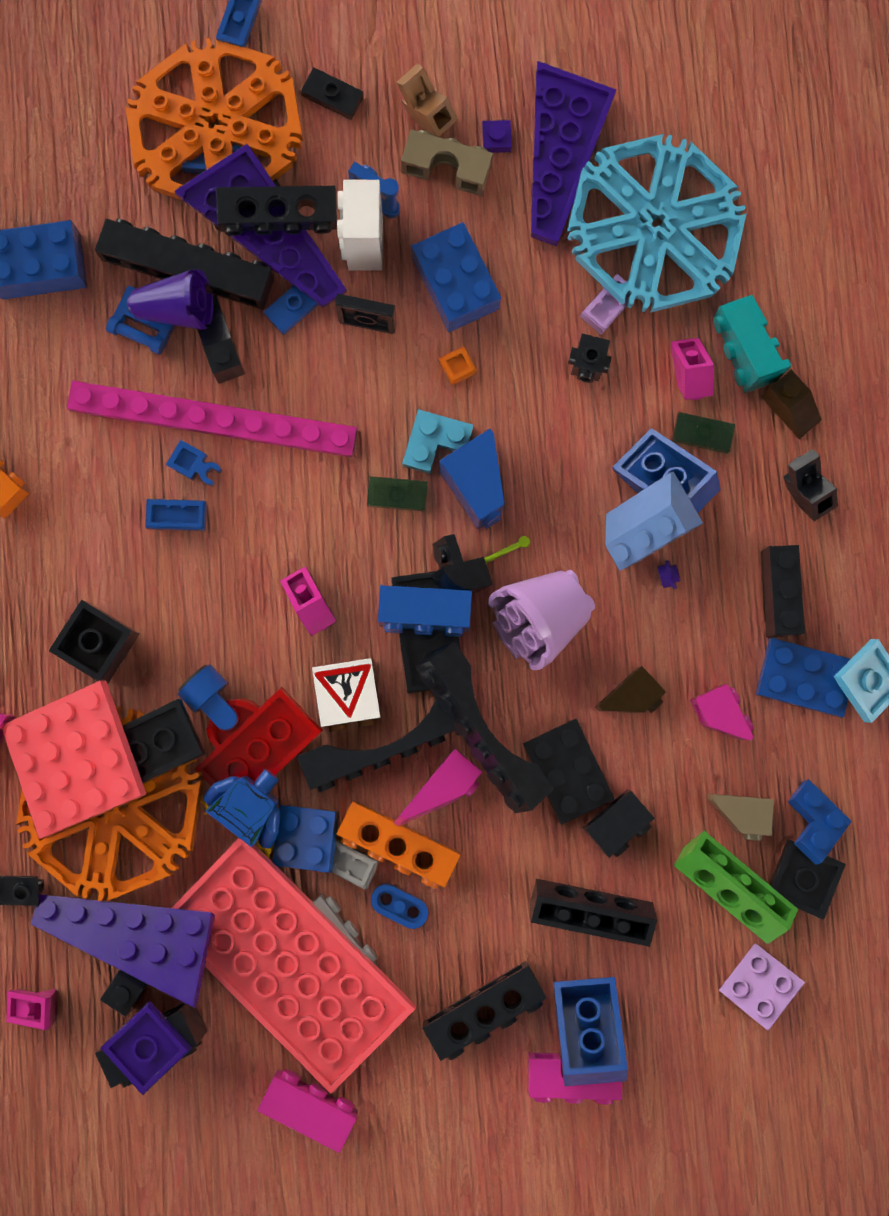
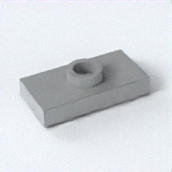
M336 839L332 873L363 889H368L380 862L357 849L346 846Z

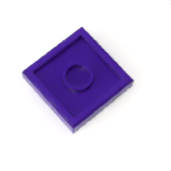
M151 1001L100 1047L142 1095L192 1049Z

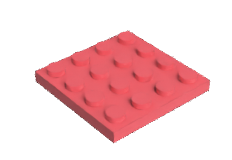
M106 680L91 684L7 722L2 727L39 839L48 837L147 795Z

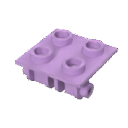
M755 943L719 991L769 1031L805 982Z

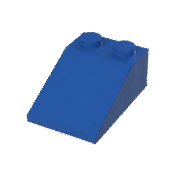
M652 428L612 467L613 471L637 494L674 471L697 513L721 490L716 470Z

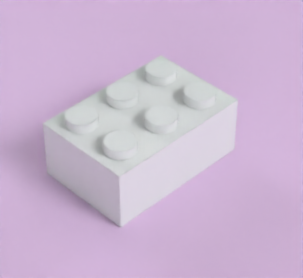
M343 180V191H338L340 220H337V235L342 260H347L348 270L382 271L383 213L380 181Z

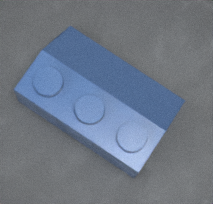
M674 471L606 514L605 546L619 571L638 563L703 524Z

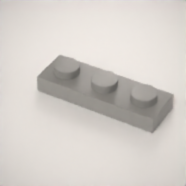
M323 893L317 897L313 904L377 966L375 962L378 959L376 953L368 944L363 947L357 939L359 932L350 920L344 922L338 914L341 908L332 896L326 898Z

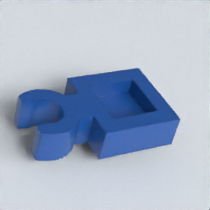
M182 440L179 441L166 463L169 468L192 481L199 474L202 481L209 486H214L215 483L207 478L208 472L210 470H216L218 473L222 472L218 464L213 462L204 463L208 457L204 452Z

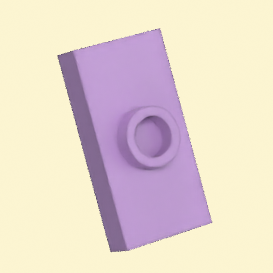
M618 274L613 278L617 283H626ZM604 288L581 313L580 317L602 335L627 307L629 296L626 294L625 303L622 305Z

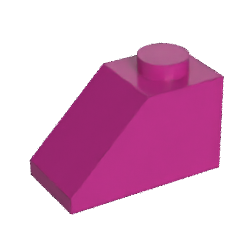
M692 338L672 341L671 352L677 386L684 399L699 400L703 397L713 396L714 363L700 339Z
M306 567L280 580L292 606L310 636L337 622Z

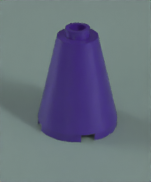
M191 269L134 289L127 299L130 313L140 320L201 330L207 328L205 324H211L213 317L212 293H207L205 284H209L205 273L200 269Z

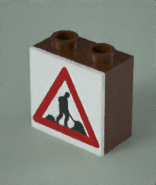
M372 658L312 667L321 727H329V732L345 730L347 729L346 724L358 722V727L376 725L375 719L382 718Z

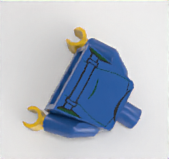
M264 769L256 781H253L248 776L241 778L231 776L215 782L201 796L200 802L206 807V811L203 814L212 816L250 847L256 844L259 849L265 851L266 856L269 858L274 850V842L279 833L281 813L277 807L279 800L271 795L270 791L279 779L273 773Z

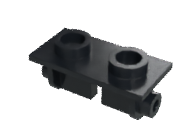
M0 875V905L39 906V891L44 889V880L39 879L38 876Z

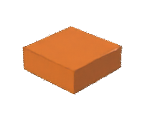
M464 346L438 358V362L451 386L477 374V370Z

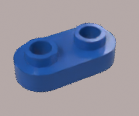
M389 883L381 884L372 893L371 904L374 910L407 928H419L428 918L426 903L395 885ZM384 893H389L392 896V901L388 904L381 901V896ZM410 907H416L419 910V914L416 917L408 915L407 911Z

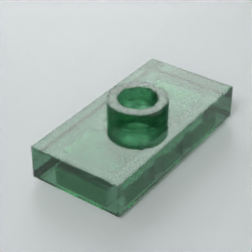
M678 412L672 442L728 454L731 448L735 424Z
M369 476L367 507L425 512L428 483L427 481Z

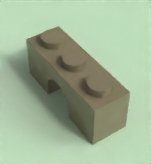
M411 129L401 159V172L429 181L434 167L439 164H449L457 171L455 189L483 196L492 166L493 153L488 152L486 148L481 146L471 147L461 144L454 138L443 139L434 136L426 130L416 131Z

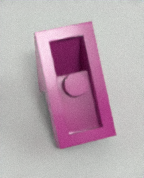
M20 989L7 991L6 1022L47 1030L56 1021V989L37 993Z

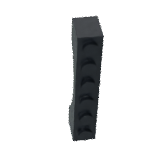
M451 642L439 647L415 666L422 682L430 688L437 699L439 707L447 713L453 722L456 732L464 738L471 748L473 757L481 763L488 773L487 776L491 783L503 795L505 804L514 813L532 811L554 788L537 764L525 761L511 753L488 729L474 697L471 665L456 643Z
M436 699L429 713L417 727L406 736L389 745L359 751L323 745L297 756L310 790L317 787L320 793L336 786L334 780L345 776L347 781L363 775L362 768L373 765L374 770L391 763L389 757L399 753L402 758L419 752L416 746L428 742L429 747L446 741L444 735L453 731L456 732L453 722L447 713L439 707Z

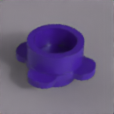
M666 560L664 565L658 566L663 588L672 587L676 589V582L681 581L677 565H671L670 561Z

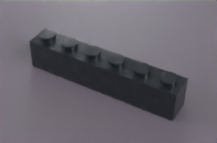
M105 219L95 248V252L104 262L160 279H165L191 269H200L205 273L209 284H205L207 293L216 294L219 297L262 310L265 308L274 281L271 268L261 261L253 260L251 263L242 260L240 256L231 252H225V254L215 252L212 247L205 244H198V246L189 244L179 236L171 235L170 238L162 236L152 228L144 227L139 229L123 219H116V221Z

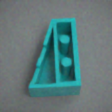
M750 295L721 305L714 314L713 323L718 334L721 333L725 342L723 345L724 353L728 360H732L734 365V378L739 387L742 386L744 393L777 382L792 365L788 359L782 360L776 348L780 346V343L776 337L770 339L766 332L765 326L768 325V322L754 296Z

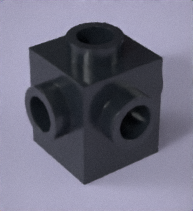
M582 333L578 347H572L568 364L573 365L571 375L577 376V379L580 381L592 383L593 381H599L602 373L607 374L612 358L607 356L610 340Z

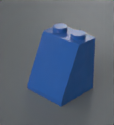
M488 429L440 460V474L477 530L482 526L488 529L501 520L499 517L502 516L505 504L494 433L491 429Z

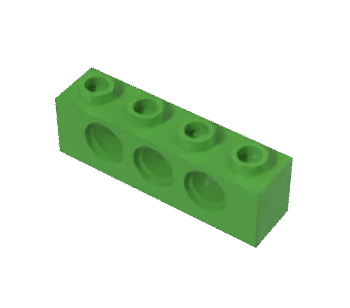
M701 832L684 846L674 866L766 944H769L790 929L798 908L707 832Z

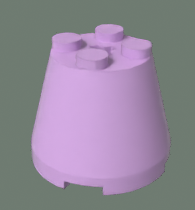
M572 570L565 572L556 571L503 586L490 595L488 604L491 608L494 607L497 620L493 622V625L500 639L516 659L522 657L529 662L532 670H540L550 664L590 620L591 611L595 610L593 599L585 594L579 585L577 575Z

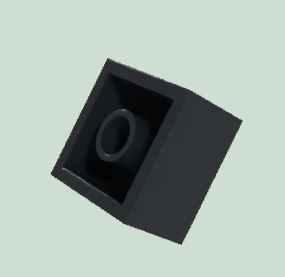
M81 600L49 651L96 681L106 680L108 684L140 633L93 604Z

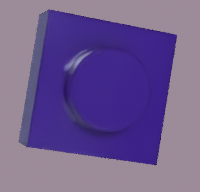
M510 120L482 121L483 147L488 152H511Z

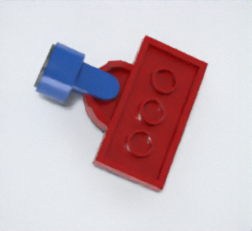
M211 664L202 666L178 689L179 693L177 695L194 713L202 710L209 717L206 731L208 739L215 747V750L195 770L202 773L201 777L210 786L231 776L239 778L248 776L253 781H256L264 769L276 775L323 731L283 687L277 690L261 707L252 700L244 698H234L226 701L219 693L227 686L228 682Z

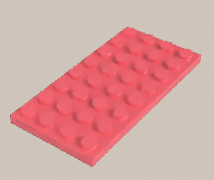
M240 838L172 907L174 909L212 912L215 915L205 967L330 1094L416 1008V1005L256 845L250 847Z

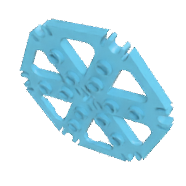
M664 134L602 148L601 152L598 151L594 159L599 163V166H594L588 161L581 171L567 232H570L567 237L568 241L576 239L581 243L580 246H575L572 250V255H576L575 260L622 305L625 303L626 294L629 296L627 299L628 308L632 307L634 299H639L643 303L641 311L645 312L650 306V302H652L650 313L710 298L716 294L720 286L716 284L715 279H719L725 284L734 273L746 214L740 215L746 209L745 205L737 207L733 204V201L738 200L741 196V192L736 191L738 186L692 142L688 145V151L686 152L684 151L687 146L686 139H683L677 148L671 144L672 135H669L664 144H662ZM644 154L654 157L655 167L649 192L619 165V161ZM685 167H694L714 186L715 193L678 201ZM592 189L600 190L624 215L586 223L583 219V212L588 192ZM661 219L662 223L660 226L655 228L651 225L653 220ZM716 224L724 225L728 230V236L723 257L718 260L689 231ZM636 244L629 279L626 283H617L596 261V256L599 253ZM665 253L691 277L694 283L691 290L663 296L657 291Z

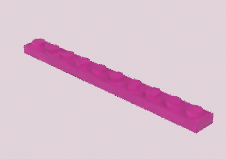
M72 381L67 409L71 412L351 458L353 457L357 427L79 381Z

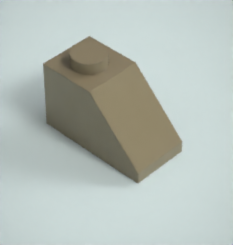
M707 794V800L735 832L744 834V839L762 841V835L772 836L774 799Z

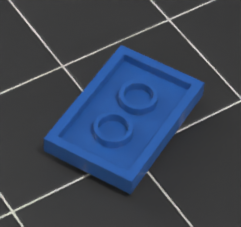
M770 638L755 695L842 718L845 715L848 698L834 676L847 664L850 658Z

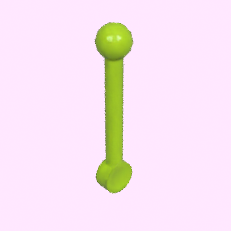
M527 536L520 537L517 543L484 558L485 562L489 563L517 548H527L530 544V539Z

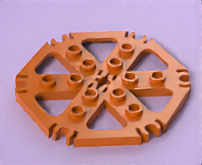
M206 38L207 46L204 49H198L194 40L191 42L193 52L189 53L190 48L188 43H185L136 81L137 86H133L132 90L140 98L138 100L127 99L130 108L125 106L133 164L140 177L145 176L147 173H152L146 179V182L153 191L182 200L175 195L174 191L183 185L171 180V177L182 170V164L187 160L191 162L204 152L207 170L232 154V145L243 147L248 144L253 153L270 158V164L264 169L272 181L276 178L278 179L294 166L293 162L297 161L296 153L289 151V149L292 147L302 149L301 141L304 142L293 78L288 70L283 74H276L282 67L280 61L276 60L274 56L219 41L214 38L216 41L215 49L210 38ZM224 56H232L255 64V72L225 95L220 59ZM179 64H188L191 67L196 101L161 90L157 87V83ZM278 94L284 97L288 117L285 126L274 127L249 118ZM143 118H148L180 130L156 149L146 150L143 147L140 122ZM218 119L220 126L215 125L211 128L209 122L214 123Z
M116 706L122 726L146 715L141 710L129 708L127 717L123 719L121 717L122 707ZM197 759L143 784L147 795L102 813L104 817L100 818V815H97L40 839L22 790L16 825H21L25 821H28V825L20 827L17 832L24 833L28 831L31 834V840L28 843H24L22 845L23 848L37 846L36 849L26 854L77 897L82 896L83 899L91 898L92 889L96 888L99 892L98 901H104L106 898L107 901H110L173 875L174 873L170 872L168 868L172 871L180 869V866L174 862V856L179 854L184 859L190 856L189 852L182 848L181 845L185 846L189 851H193L204 780L191 784V780L199 779L202 773L190 774L188 766L196 762ZM178 791L185 793L187 796V807L183 829L176 834L170 832L141 806ZM128 804V807L123 809L121 808L122 806ZM89 828L82 873L76 874L54 857L52 846L61 839ZM121 834L154 861L153 868L150 871L126 881L119 880L115 873Z

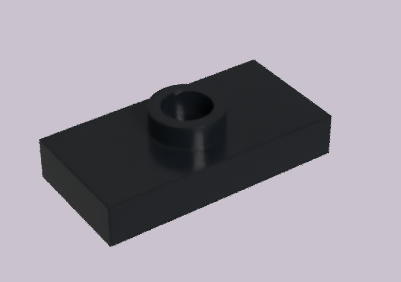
M313 67L301 89V96L352 120L364 97V91Z

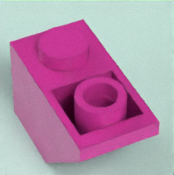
M728 684L720 685L690 700L703 727L739 740H751L754 738L751 732L754 730L753 724L746 714H742L738 706L741 703L736 690L733 687L729 688Z

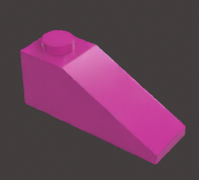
M454 749L394 823L397 826L403 825L458 801L464 794L470 797L480 785L476 779L482 771Z

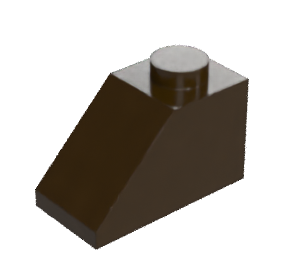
M792 369L761 396L798 439L803 437L822 420L811 390Z
M640 666L600 701L595 708L598 711L644 713L648 710L652 713L664 702L661 697L666 691L643 666Z

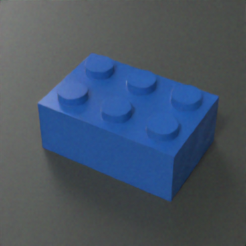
M71 220L0 230V298L2 300L87 288L81 234Z
M464 222L411 245L412 260L448 333L500 309L501 296Z
M380 585L378 624L380 627H384L387 633H403L404 628L414 629L417 635H432L433 630L445 631L444 636L462 637L463 632H468L470 628L472 591Z
M615 977L554 982V998L564 1086L627 1081L628 1066Z

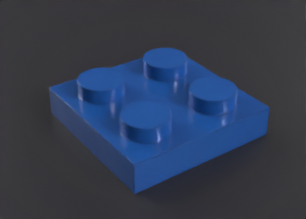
M279 805L281 812L279 833L275 840L272 862L276 866L327 873L332 872L339 812Z

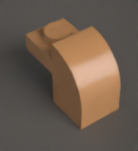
M416 64L396 82L404 97V100L401 101L403 106L423 130L439 137L458 120L448 97L434 90L423 66Z

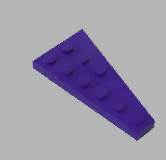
M537 61L531 237L557 246L574 203L581 171L586 163L590 162L613 102L616 89Z
M246 144L174 192L175 195L218 227L216 188L276 187V185L251 148ZM246 207L241 210L240 215L249 218L256 211L253 208ZM274 207L269 213L274 217H280L284 215L285 210L281 207ZM302 230V233L295 235L286 234L284 231H272V234L257 235L255 231H243L242 235L230 236L322 308L336 300L337 293L345 294L347 292V289L306 230Z
M39 894V906H35L31 925L197 1008L215 917L212 912Z

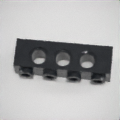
M335 185L216 188L219 231L225 232L226 235L238 236L242 235L243 231H255L257 235L272 234V231H284L286 234L295 235L302 233V230H314V233L327 234L331 230H337ZM304 206H309L315 212L311 216H303L299 210ZM250 207L256 212L252 217L246 218L240 215L241 210ZM274 207H281L285 210L284 215L280 217H274L269 212Z
M536 879L530 901L531 923L650 947L657 924L653 902Z
M527 961L426 1019L423 1021L422 1029L440 1061L447 1057L449 1060H453L465 1051L464 1047L472 1042L477 1045L487 1040L491 1036L490 1032L499 1026L501 1029L511 1026L517 1021L516 1016L525 1011L532 1013L543 1005L542 1001L546 999V995ZM514 990L520 994V998L516 1003L508 1004L503 1000L504 995L508 991ZM483 1006H489L494 1010L491 1018L484 1020L478 1017V1010ZM456 1022H463L468 1026V1029L464 1034L456 1035L451 1031L452 1025Z

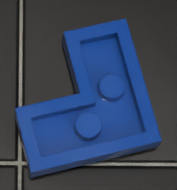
M808 779L801 783L788 800V803L809 823L794 844L817 865L824 861L852 821Z

